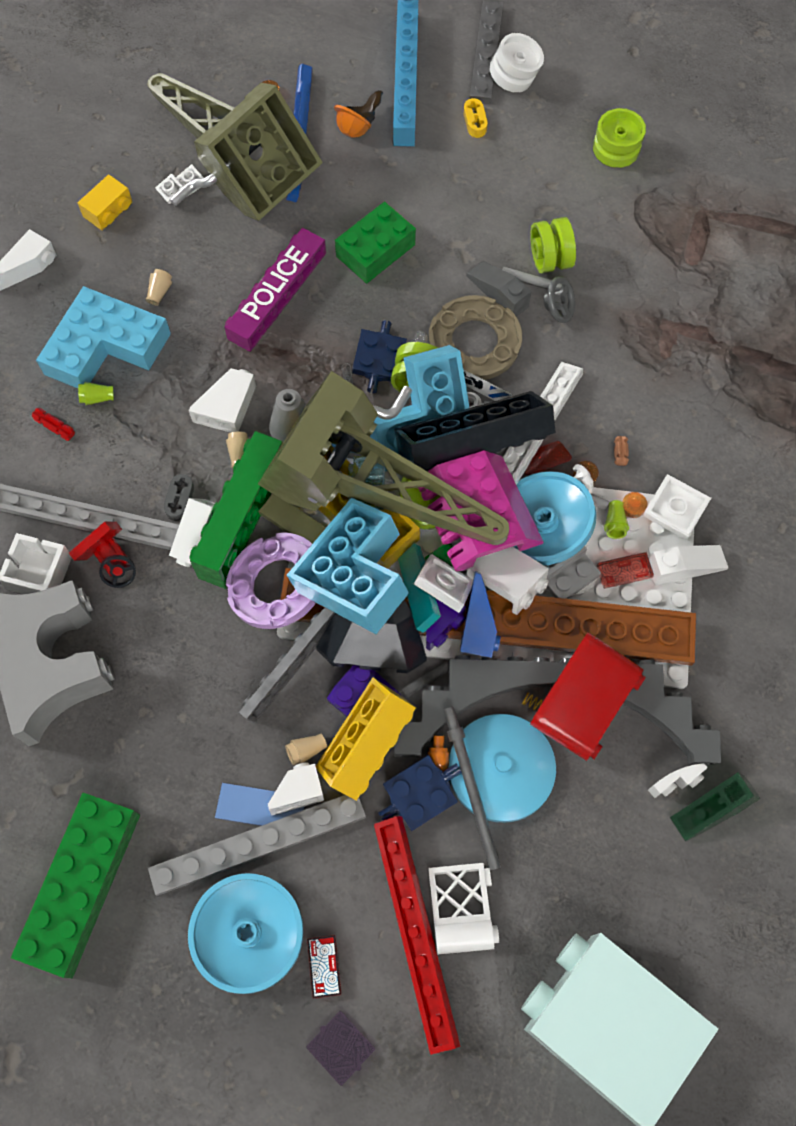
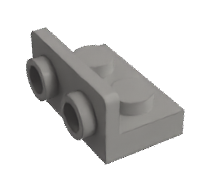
M585 546L571 558L547 566L549 568L547 575L549 583L546 588L555 598L569 599L600 577L601 572L587 557V548Z

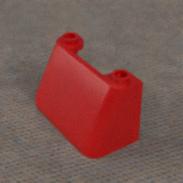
M588 632L536 712L530 725L585 761L589 757L595 760L603 747L599 744V741L633 688L638 691L646 678L642 675L644 669Z

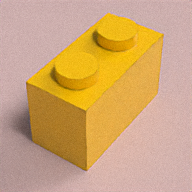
M108 174L77 203L82 216L100 230H103L112 224L115 218L127 210L133 202L129 189Z

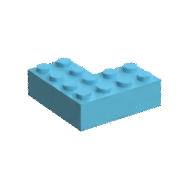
M83 286L36 361L44 375L78 388V384H84V382L91 383L108 354L150 370L171 333L166 318Z
M448 345L404 357L408 385L412 389L410 395L412 405L403 407L397 417L390 420L376 417L374 423L377 424V427L370 437L398 454L394 429L470 408L460 350ZM376 463L384 472L387 471L384 466Z
M354 498L347 502L287 574V577L299 594L374 634L379 632L409 594L399 574L377 564L400 535L391 515Z

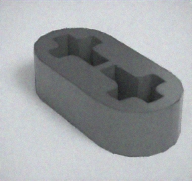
M179 474L172 478L164 502V511L167 517L173 521H180L182 519L188 499L193 496V483L191 478L185 474ZM182 483H186L187 487H183L181 494H179L180 491L177 486H181ZM177 501H179L180 509L173 513L171 508H175Z

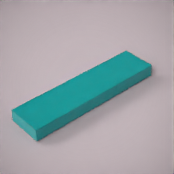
M414 543L398 558L403 582L409 592L407 597L415 627L423 633L441 617L436 598L414 585L425 564L421 547Z

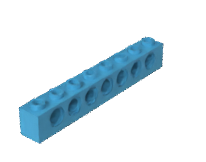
M398 0L393 146H415L418 0Z

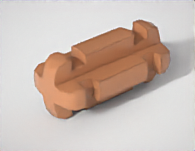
M617 436L614 441V456L617 466H626L629 461L627 457L629 456L628 438L626 436Z

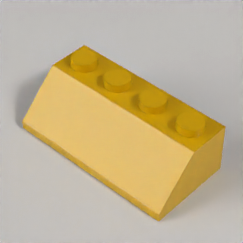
M373 677L317 763L316 769L330 787L357 801L360 794L367 790L369 780L375 771L381 768L384 757L389 749L397 743L403 727L411 721L416 707Z

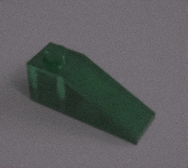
M737 772L671 816L670 819L687 842L735 816L761 798L745 775Z

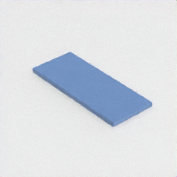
M222 783L215 818L263 826L303 811L304 807L271 816L268 803L276 791Z

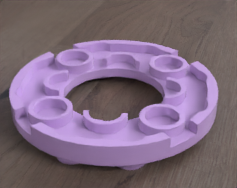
M276 533L275 537L265 540L260 538L254 541L237 556L229 570L226 585L228 586V603L241 620L256 628L276 629L296 622L312 609L316 602L299 594L296 589L293 593L287 595L286 599L275 600L272 603L260 601L254 592V581L259 571L267 564L279 560H286L296 564L312 545L310 541L292 533Z

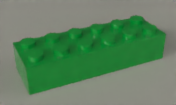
M256 431L251 439L248 438L243 449L244 454L241 460L238 459L233 467L234 474L230 481L227 480L222 490L223 495L220 501L214 504L211 513L212 517L209 523L203 526L198 545H195L190 552L189 559L198 579L226 589L229 570L237 556L246 548L261 517L259 510L272 495L271 492L258 485L283 444L281 440Z
M82 793L11 955L12 959L62 978L73 979L140 818L137 812Z

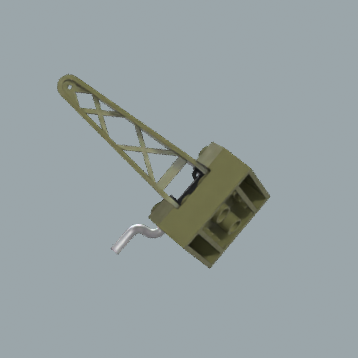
M163 73L154 74L147 82L152 95L197 138L194 144L198 159L205 169L211 173L205 178H197L190 181L171 197L170 201L174 206H177L195 189L209 187L216 183L221 192L245 216L259 221L323 163L276 85L261 82L234 108ZM173 89L176 91V97H166L164 90ZM183 103H195L206 110L207 119H192L183 111ZM200 125H208L209 129L206 131ZM259 146L263 148L262 156L258 160L250 158L249 155Z
M331 371L303 409L258 485L285 502L312 511L318 510L321 505L326 507L329 501L332 502L337 493H340L344 496L492 545L504 543L509 535V523L505 518L370 437L377 427V424L374 423L376 417L390 420L397 417L412 393V389L407 386L403 387L390 409H383L373 406L362 390ZM331 444H335V448L330 454L328 460H326L323 456L326 454ZM350 452L366 457L354 478L340 471ZM376 463L384 466L394 481L393 484L376 486L365 482ZM396 473L411 481L401 482ZM424 487L444 497L451 510L433 511L416 504L411 500L405 489ZM399 490L403 498L387 491ZM476 514L482 517L487 526H470L462 515Z

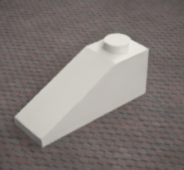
M29 229L0 261V291L42 272L57 256L51 242Z
M720 545L677 546L658 550L652 553L647 562L655 586L728 569Z

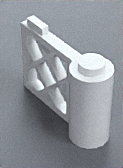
M484 863L428 868L437 955L494 949V943H499V933L497 925L492 926L487 895V886H492L490 868L484 869ZM478 871L479 883L472 890L461 881V878L466 872ZM453 873H460V874H459V876L457 877V876H455ZM447 874L454 882L444 892L436 885L435 875ZM457 883L470 893L461 905L449 896V893ZM479 888L481 889V896L476 893ZM437 892L442 895L439 901L437 900ZM474 896L482 903L484 914L472 915L464 907ZM445 899L457 908L452 917L439 918L438 907ZM462 912L466 916H458V914Z

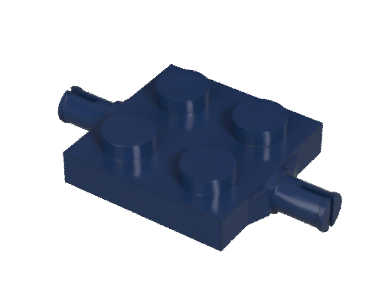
M387 320L382 321L380 332L361 329L352 368V374L362 375L370 379L367 391L371 393L372 385H374L373 394L377 393L379 381L391 382L397 349L407 342V338L389 334L392 323L388 321L387 328H385Z
M427 755L383 783L390 795L392 804L378 812L381 817L390 811L381 819L383 821L390 819L398 813L405 820L410 830L413 831L456 804L458 801L450 789L449 781L462 774L461 769L450 774L459 768L457 763L442 771L434 764L430 755Z

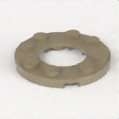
M464 296L446 303L431 321L429 344L438 348L448 345L455 348L452 341L455 329L467 321H482L489 324L495 330L498 343L491 353L479 358L468 357L460 351L463 370L483 380L494 378L507 371L516 361L522 343V330L515 314L508 307L504 308L496 303L495 299L485 296Z

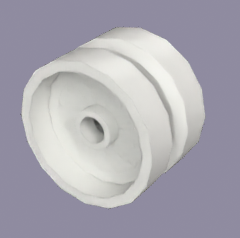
M511 33L503 38L490 62L489 70L491 76L503 89L511 92H523L530 87L543 65L544 54L538 43L531 37L521 33Z

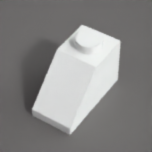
M300 763L295 765L293 770L287 772L268 803L271 816L324 801L315 764Z

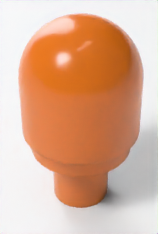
M434 736L433 748H429L428 755H430L434 764L442 771L447 770L449 766L448 748H444V736Z

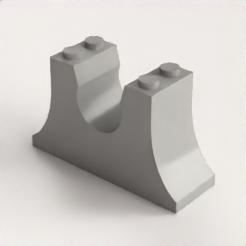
M73 580L30 594L11 595L0 593V691L12 735L27 746L39 743L50 723L66 709L83 700L113 690L111 682L115 680L113 670L110 665L107 666L105 659H100L94 651L75 653L65 659H52V648L58 637L67 631L78 630L92 621L90 611L94 610L92 601L89 596H86L82 587L78 588Z

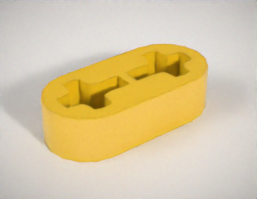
M468 99L464 104V118L468 133L475 138L483 137L487 132L488 124L484 106L479 99Z

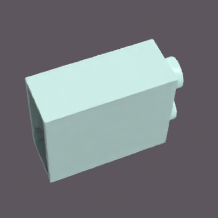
M576 933L556 959V962L566 969V972L556 986L552 989L544 981H541L523 1004L521 1010L532 1018L524 1030L636 1126H655L718 1031V1028L602 933L592 935L588 941Z

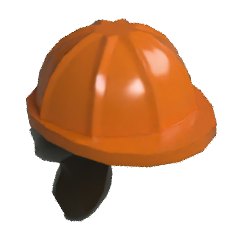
M378 90L372 93L363 106L344 107L335 105L334 110L337 112L336 121L340 131L351 138L364 135L370 129L371 123L375 119V109L381 103L383 91Z

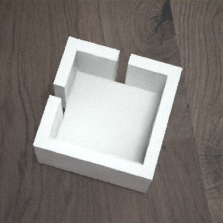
M16 533L8 555L20 566L18 569L10 559H5L0 571V583L7 590L21 594L35 593L61 585L72 557L69 555L65 545L42 540L41 543L38 538Z

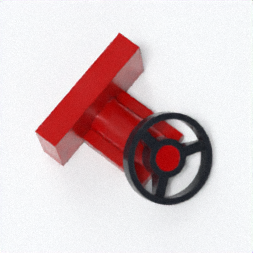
M105 521L72 549L69 555L74 561H85L92 555H95L101 563L99 569L101 580L110 587L122 588L133 582L136 576V567L114 539V536L122 528L117 522ZM103 567L110 577L113 576L112 582L104 577L102 573ZM133 570L129 580L123 583H116L117 579L123 577L126 571Z

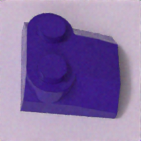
M353 665L334 686L327 697V701L348 717L373 677L397 694L399 692L375 670L360 669V665Z

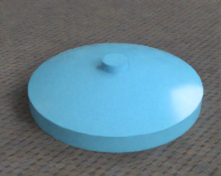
M540 472L518 481L517 488L544 541L541 545L521 552L544 566L560 563L577 554L591 538L596 524L595 504L585 485L576 478L560 472Z
M508 714L488 715L473 721L464 728L465 738L463 740L487 820L501 823L514 822L524 819L537 811L550 795L556 777L554 752L544 734L531 726L527 720ZM454 744L450 752L448 768L457 763L459 768L450 774L461 769ZM459 774L450 780L452 789L459 801L473 813L463 775Z
M250 873L233 875L214 884L204 893L195 906L188 928L190 954L198 971L214 986L227 992L239 994L260 992L278 983L294 966L303 943V920L299 907L292 895L275 880L263 875Z

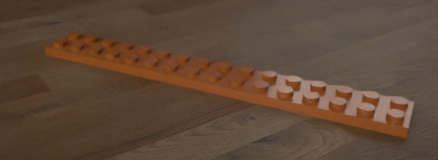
M285 568L280 600L286 599V596L295 590L287 577L292 568ZM486 590L496 625V635L501 636L500 644L575 652L585 635L589 632L628 659L654 660L655 662L690 666L695 663L696 613L535 595L531 605L527 609L523 608L516 615L512 613V602L492 590ZM471 591L464 604L466 606L465 617L467 615ZM406 596L404 600L410 608L409 600ZM316 603L304 617L297 621L310 623L313 616L318 612L321 613L325 607ZM465 621L458 629L452 628L446 634L448 638L462 640ZM419 631L420 635L425 636V632L422 633Z

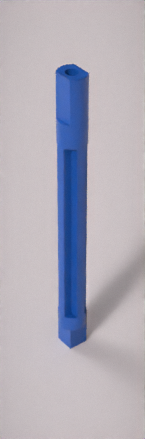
M300 64L298 67L293 114L306 134L313 68L312 66ZM302 182L286 196V200L297 202Z

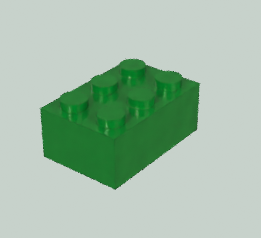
M384 201L335 239L336 257L367 284L415 246L416 228Z

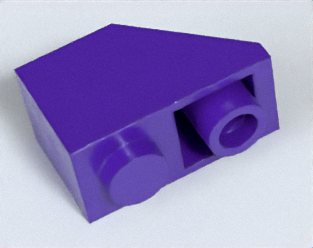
M436 599L441 617L425 631L427 650L431 651L435 646L439 648L447 640L448 635L446 634L452 628L458 629L466 619L465 605L458 613Z

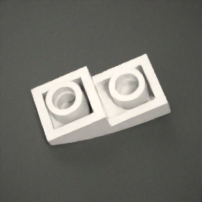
M191 164L176 178L173 174H170L155 188L167 203L171 204L170 198L187 183L204 177ZM200 188L195 189V190L192 191L189 195H191L192 193H194L195 191H197V190L200 189Z
M703 763L681 768L659 780L648 791L656 798L661 793L666 797L677 785L681 789L687 785L693 788L705 778L701 773L708 767Z

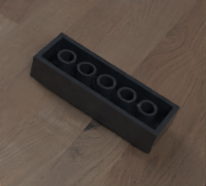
M533 391L394 429L398 454L427 472L436 465L481 451L498 453L503 448L510 446L518 447L523 445L524 442L542 440L547 435L556 433L553 405Z

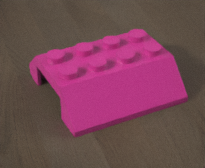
M481 451L438 464L428 471L430 474L502 516L509 523L508 538L500 545L488 544L435 526L439 536H442L441 541L444 545L450 544L461 537L462 541L447 552L456 572L472 568L476 559L516 545L519 551H523L544 543L502 456ZM418 487L424 501L438 496V494L424 487ZM442 496L427 507L433 511L451 510ZM476 514L462 515L470 526H487L482 517Z

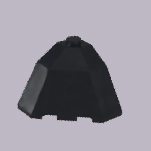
M405 600L402 601L377 634L335 613L316 646V650L332 666L337 667L351 664L360 665V669L380 671V668L397 669L396 673L407 674L427 661L419 631L415 627L411 609Z

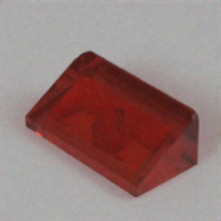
M560 441L549 443L538 448L523 474L529 476L570 461L572 456Z

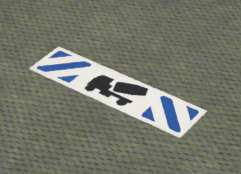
M463 370L466 386L494 401L512 396L511 393Z

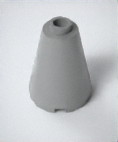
M293 389L282 390L278 393L275 400L269 430L271 437L284 442L307 405L297 391Z

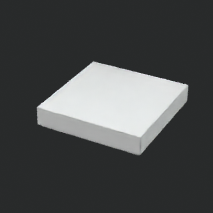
M667 474L643 516L687 540L711 498Z
M430 554L414 582V585L458 613L463 608L473 584L472 579L461 572H456L453 567L433 554Z

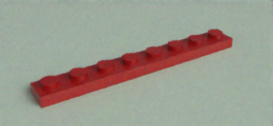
M396 816L374 824L429 1052L432 1055L461 1046L402 816Z

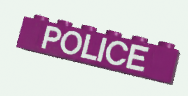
M304 228L298 234L293 235L287 248L279 253L272 267L267 268L264 277L253 286L247 299L242 300L236 313L227 319L224 328L229 341L249 352L252 351L326 255L325 239Z

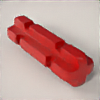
M36 408L32 412L31 416L36 422L43 424L44 427L55 434L61 435L60 437L66 441H70L75 435L72 427L67 424L64 425V422L50 413H46L42 408Z

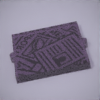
M341 1011L326 1026H321L320 1033L306 1046L309 1052L340 1086L356 1070H361V1064L375 1050L372 1044Z

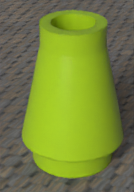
M89 382L78 384L79 403L91 405L114 400L113 386Z
M613 500L608 504L604 531L609 538H623L629 530L624 504L620 500Z

